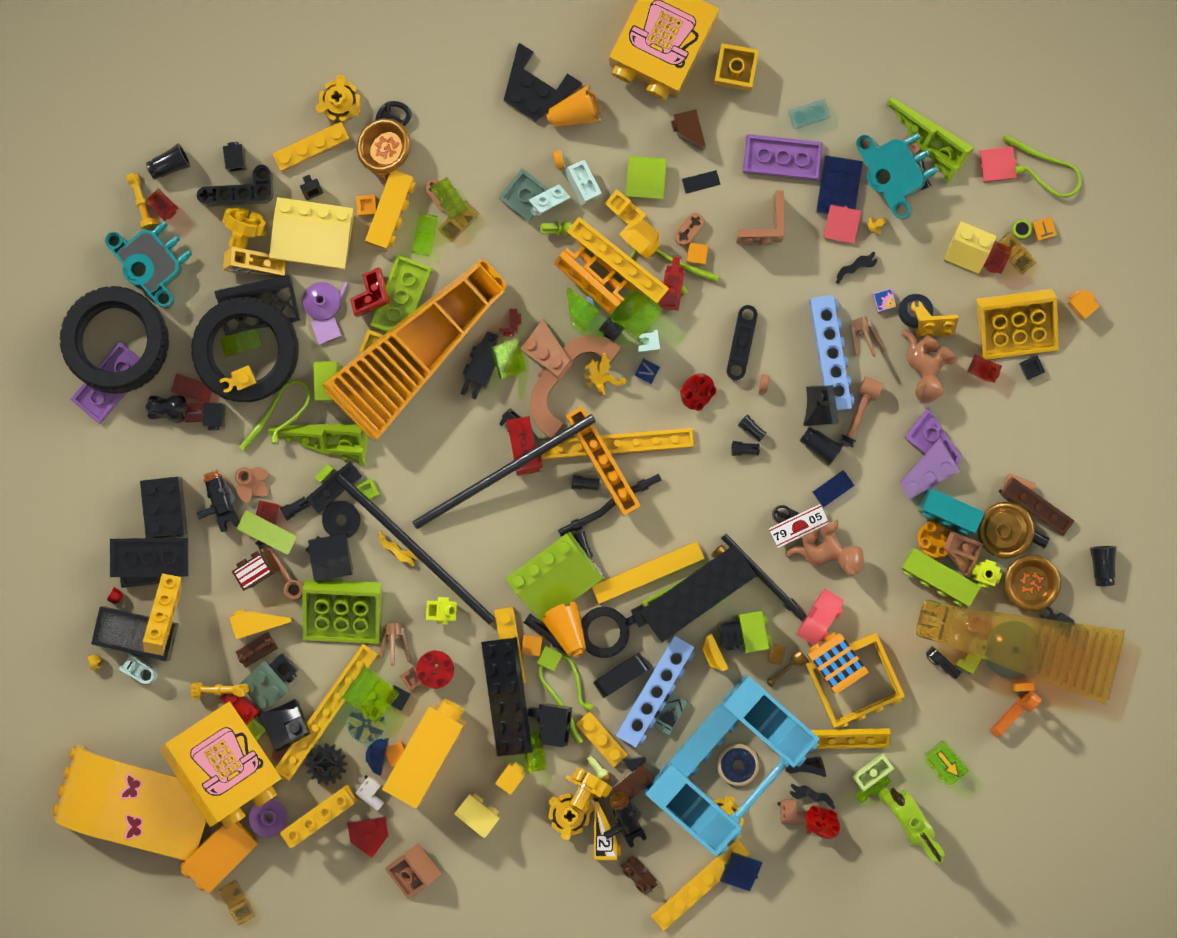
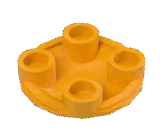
M927 522L920 528L917 534L919 548L931 558L945 557L948 554L944 547L952 530L937 522Z

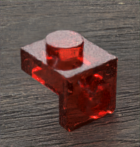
M509 309L510 328H498L499 334H503V337H514V334L518 333V325H522V317L517 309Z
M974 355L967 372L983 381L995 383L1000 375L1002 365L993 363L979 355Z

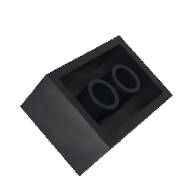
M182 477L140 481L146 538L188 534Z

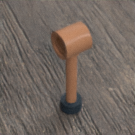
M865 376L858 391V394H861L863 398L846 436L842 435V440H839L845 447H854L852 444L856 440L853 437L870 399L877 400L883 383Z
M257 540L255 544L259 546L258 549L270 550L279 565L280 570L278 572L286 583L284 587L285 595L293 600L301 599L304 584L291 578L271 546ZM293 585H298L300 591L297 595L293 596L290 588Z

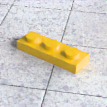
M590 711L575 724L613 767L628 755Z

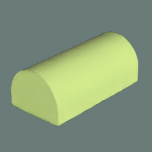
M881 753L854 773L852 778L864 792L893 771L894 767L885 755Z

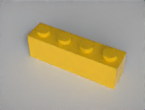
M396 170L390 172L366 236V243L387 251L389 247L394 246L396 236H394L395 231L400 229L403 221L400 217L403 211L406 212L410 202L407 200L409 193L413 194L416 186L413 176Z

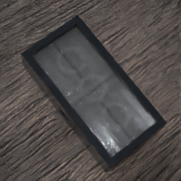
M100 606L91 644L158 660L170 661L179 623L172 622L163 655L147 653L143 649V639L150 616Z

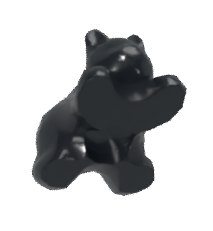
M173 395L167 399L159 396H150L145 406L149 419L167 418L175 423L183 422L185 420L183 412L188 410V406L184 405L186 398L181 395Z

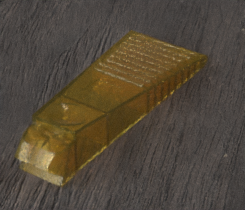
M933 600L924 601L916 627V634L920 638L946 644L1106 705L1107 700L1110 698L1125 636H1123L1125 630L948 605Z

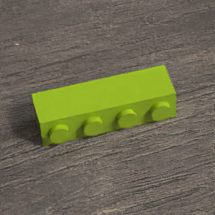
M915 548L910 550L901 566V569L904 570V575L912 579L914 576L921 580L920 584L929 589L931 586L936 588L937 594L944 598H947V596L953 598V603L961 608L964 605L970 607L981 586Z

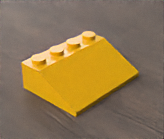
M1052 289L976 299L977 321L983 360L1059 350L1057 297Z

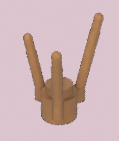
M867 316L852 321L854 326L851 327L853 333L855 356L859 354L857 332L859 335L864 334L873 357L876 356L868 334L870 331L882 351H886L871 321H868Z
M386 623V629H383L384 635L380 658H383L388 637V639H391L390 665L394 666L395 639H400L401 635L407 661L411 662L405 637V628H401V623Z

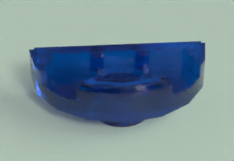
M389 738L375 740L368 746L366 751V763H368L372 772L379 776L382 775Z

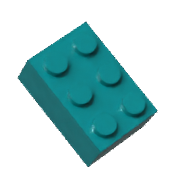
M933 488L926 490L918 508V511L922 512L921 516L929 520L935 518L939 520L938 524L947 528L953 526L957 528L956 532L965 536L976 533L985 513Z

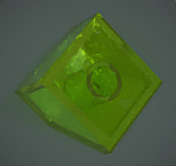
M568 287L566 293L571 326L579 332L581 330L586 332L598 317L599 310Z
M634 290L628 294L613 313L611 321L618 327H623V331L640 342L642 339L639 336L650 330L663 313V309L648 297Z
M365 666L342 698L377 724L399 695V692Z

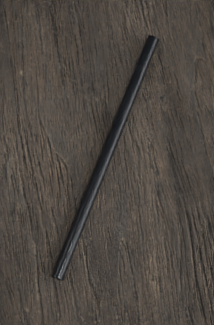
M592 414L588 415L412 521L416 529H419L596 423Z
M342 473L335 479L338 484L488 625L495 619L486 608Z

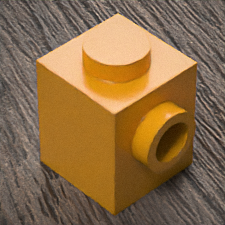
M1085 289L1080 292L1076 290L1068 297L1070 301L1067 305L1081 321L1100 307L1094 301L1096 299L1090 291L1086 292Z

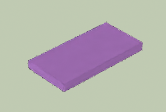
M747 134L743 173L819 181L823 142Z
M119 341L97 368L107 372L124 371L132 367L140 357ZM84 383L70 400L97 423L101 424L126 393L101 392Z

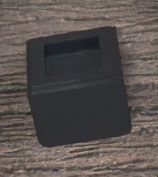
M641 756L623 759L622 761L633 772L646 761V758Z

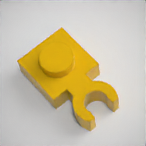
M250 365L231 372L233 378H222L220 380V383L225 381L229 383V387L223 390L224 392H230L234 386L241 390L257 383Z

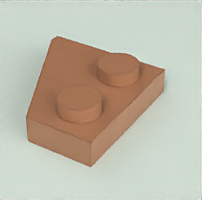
M950 531L944 550L963 576L971 578L984 544Z

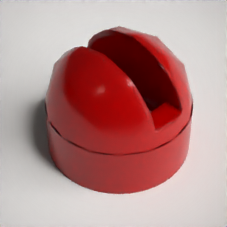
M114 587L107 601L113 604L119 603L123 597L122 592Z

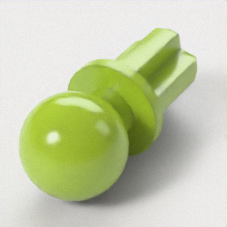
M555 221V223H542L540 225L541 234H554L555 236H559L560 233L564 236H570L567 231L573 223L570 221H564L561 225L559 221Z

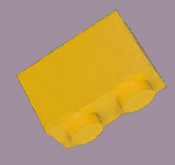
M509 762L495 784L511 795L525 776V772H523L524 767L517 762H514V764Z

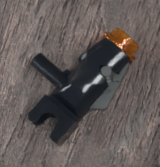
M218 470L204 474L203 481L206 485L207 497L211 500L212 505H210V508L197 512L198 519L216 514L217 523L222 533L227 531L226 524L229 520L232 521L235 527H238L240 520L232 505L236 500V496L224 478H222V474H219Z
M623 792L614 793L610 798V806L613 811V817L618 823L603 834L606 839H609L621 832L626 843L632 848L634 847L633 840L636 837H641L643 841L647 839L638 821L642 814L629 800L627 795Z

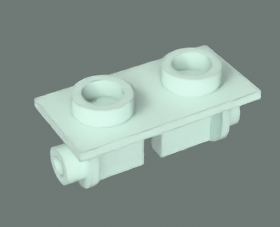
M558 184L529 199V202L533 205L531 212L534 216H540L543 212L558 204H563L564 201L571 197Z

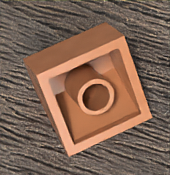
M419 843L385 868L407 899L426 888L442 874Z

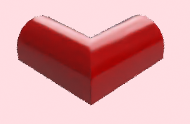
M379 267L362 274L366 292L350 298L353 313L356 317H360L390 303L383 273Z

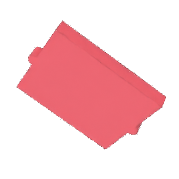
M1013 146L979 151L981 160L979 167L982 168L983 182L1017 178V174L1014 171L1017 161L1014 158Z
M830 205L823 238L834 239L837 242L855 243L861 210L851 209L847 206Z

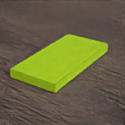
M397 254L385 284L390 303L375 310L370 326L388 332L414 312L420 304L433 268Z

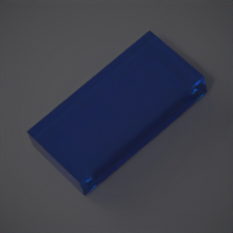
M842 470L812 493L824 508L855 485L846 472Z

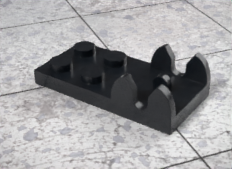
M188 538L110 539V577H161L162 573L178 577L189 576Z

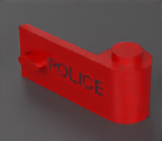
M530 416L507 420L513 458L515 460L535 448ZM541 456L517 469V476L540 472L539 468H543Z

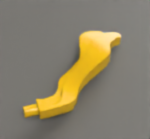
M380 530L379 539L383 548L391 550L399 561L408 562L414 567L412 558L417 560V557L410 550H401L395 542L387 541L382 530Z

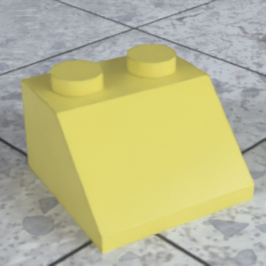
M960 222L957 225L943 260L979 274L991 251L996 236Z
M470 793L455 811L454 815L485 838L500 819L499 811L492 805L486 806L483 803L484 799L477 793L474 795Z

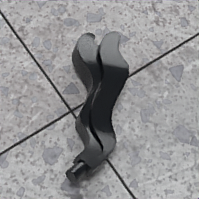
M875 252L868 256H860L853 264L842 267L836 277V283L839 284L845 274L854 273L859 267L875 266L878 260L876 258L872 261Z
M791 784L795 792L790 791V794L794 798L800 799L809 796L815 801H825L832 810L836 808L828 794L817 793L806 785L796 786Z

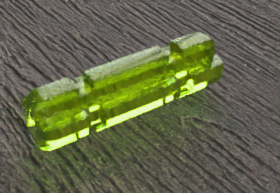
M887 775L866 791L858 792L856 798L860 803L865 802L868 797H872L883 789V786L890 784V779Z

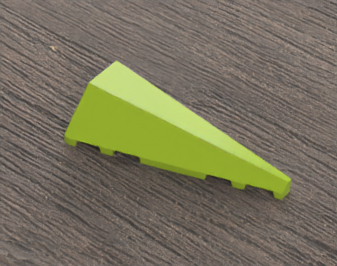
M895 98L889 99L886 105L888 107L891 106L898 115L897 119L900 122L902 121L909 129L907 132L910 136L919 133L921 138L916 143L921 147L922 151H929V157L935 163L934 167L936 166L945 176V181L949 183L967 162L975 147Z
M357 424L288 425L277 433L278 436L284 437L287 442L293 440L302 443V447L326 455L332 453L341 456L344 461L350 459L359 462V466H365L368 436ZM271 425L268 429L269 436L273 435L274 430L280 425Z

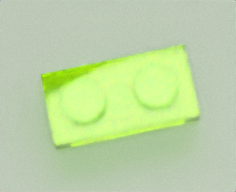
M540 731L530 732L533 752L525 754L527 772L546 769L544 747L539 738Z

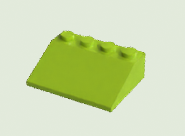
M568 532L505 579L518 597L543 622L541 617H546L545 613L561 604L567 606L569 602L574 601L604 578L571 532Z
M305 579L302 589L303 640L379 644L382 582L321 580L314 582V579Z

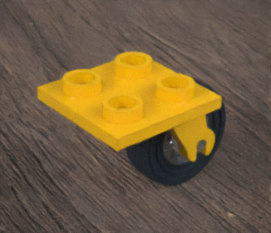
M921 294L908 295L901 301L898 311L899 317L905 325L916 328V337L925 338L927 335L930 337H949L955 335L959 319L958 315L933 316L931 301Z

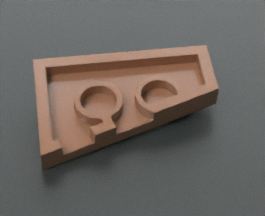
M542 319L520 348L521 351L560 379H562L573 364L544 319Z

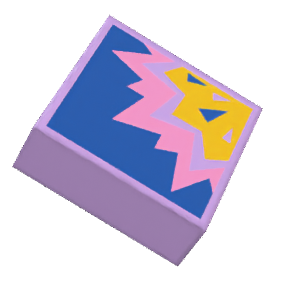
M892 288L872 294L877 312L896 308Z

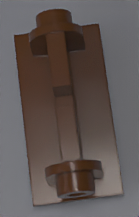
M269 632L236 651L239 662L247 668L278 649Z
M630 856L627 859L628 862L620 865L623 873L636 883L635 886L640 892L645 893V895L652 892V889L658 885L656 878L648 870L642 874L641 871L645 866L637 857Z

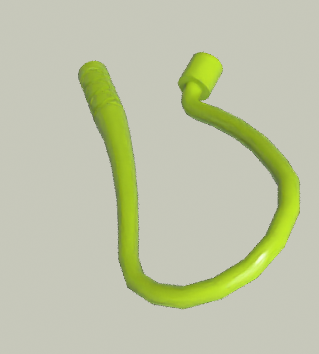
M1008 134L1004 136L1002 141L1025 153L1073 169L1078 177V185L1071 193L1062 194L1047 186L1029 167H1023V165L1014 167L1016 174L1028 171L1043 188L1057 197H1070L1079 191L1082 177L1076 166L1044 155Z
M659 249L655 251L668 261L672 262L673 258L669 255L665 254ZM634 250V251L631 253V255H630V258H631V259H633L634 256L636 255V253H637L636 250ZM680 262L679 267L684 268V270L717 283L719 275ZM682 285L681 296L688 293L686 286Z
M299 380L287 382L279 390L264 417L239 448L246 451L248 446L258 436L275 409L283 391L293 384L302 385L307 391L305 405L290 420L277 427L273 435H271V444H279L277 433L294 422L309 406L311 391L308 385Z
M562 655L561 658L571 665L575 675L579 704L585 710L591 712L593 704L582 701L581 683L576 666L569 657ZM540 665L539 678L542 684L552 695L557 705L564 706L556 693L546 683L543 677L544 666ZM571 717L570 732L577 745L583 742V739Z

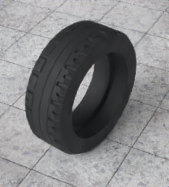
M121 286L101 287L86 293L85 296H81L66 313L67 316L64 317L61 325L62 329L60 330L61 353L70 371L91 388L114 394L131 392L133 389L137 390L143 387L145 383H149L162 368V364L167 357L166 352L169 349V333L166 322L159 310L139 292L126 287L122 288ZM111 308L125 309L137 315L144 324L147 333V344L141 358L132 367L120 372H107L95 367L87 359L82 345L85 328L91 319L98 313Z
M237 297L220 302L204 314L193 334L191 355L196 373L209 390L227 400L254 402L265 399L286 385L297 366L299 344L291 321L275 305L261 299ZM238 317L258 319L265 323L276 337L278 344L276 363L266 376L256 381V384L241 390L234 386L230 392H224L223 390L229 387V383L227 381L220 383V380L228 377L219 370L213 357L214 338L219 329L232 319Z

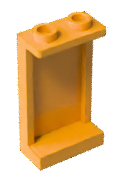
M239 821L228 829L222 824L186 861L183 860L180 863L181 872L188 879L191 877L201 891L205 890L210 893L258 845V840Z

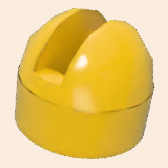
M97 654L88 656L91 671L102 666L101 656Z

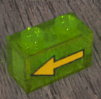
M943 740L924 754L927 757L925 762L932 770L936 768L940 773L937 776L944 785L948 783L952 786L969 772Z

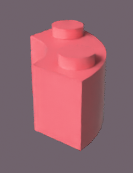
M824 588L796 635L812 645L819 643L820 640L824 642L825 637L829 634L827 629L834 618L838 619L843 611L841 606L844 600Z

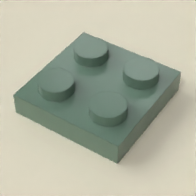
M522 168L500 195L499 200L529 222L534 216L531 212L533 205L529 202V199L549 189Z
M265 661L240 683L248 684L249 692L246 693L262 712L268 711L290 691Z

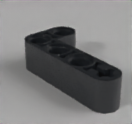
M258 165L253 170V184L201 187L197 191V199L204 206L269 203L273 199L272 172L267 166ZM262 170H266V178L259 179V172ZM262 189L268 190V195L265 198L259 197V192ZM243 190L249 191V196L246 199L240 198V193ZM224 191L230 192V197L227 200L221 199V194ZM206 193H208L210 196H216L217 201L214 197H207V200H205L202 196H206Z

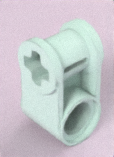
M128 653L129 657L124 665L119 667L120 671L143 684H151L158 677L155 668L132 653ZM146 670L151 672V678L148 681L143 677Z

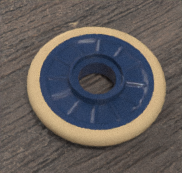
M730 745L718 757V773L726 783L732 786L747 785L758 774L759 759L754 750L746 745ZM738 759L744 763L743 768L739 771L733 768V762Z

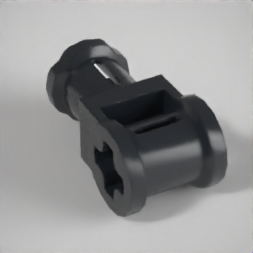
M608 317L599 328V331L603 332L604 337L614 342L623 332L624 328L618 327L611 321L612 318Z

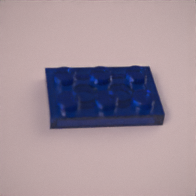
M825 155L816 213L828 214L830 205L847 206L851 209L856 208L863 161Z

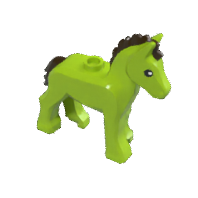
M886 787L880 789L877 795L883 803L887 804L906 832V840L911 847L923 848L927 856L936 865L943 863L944 851L934 841L936 834L912 796L906 790L898 792L894 787L890 791Z

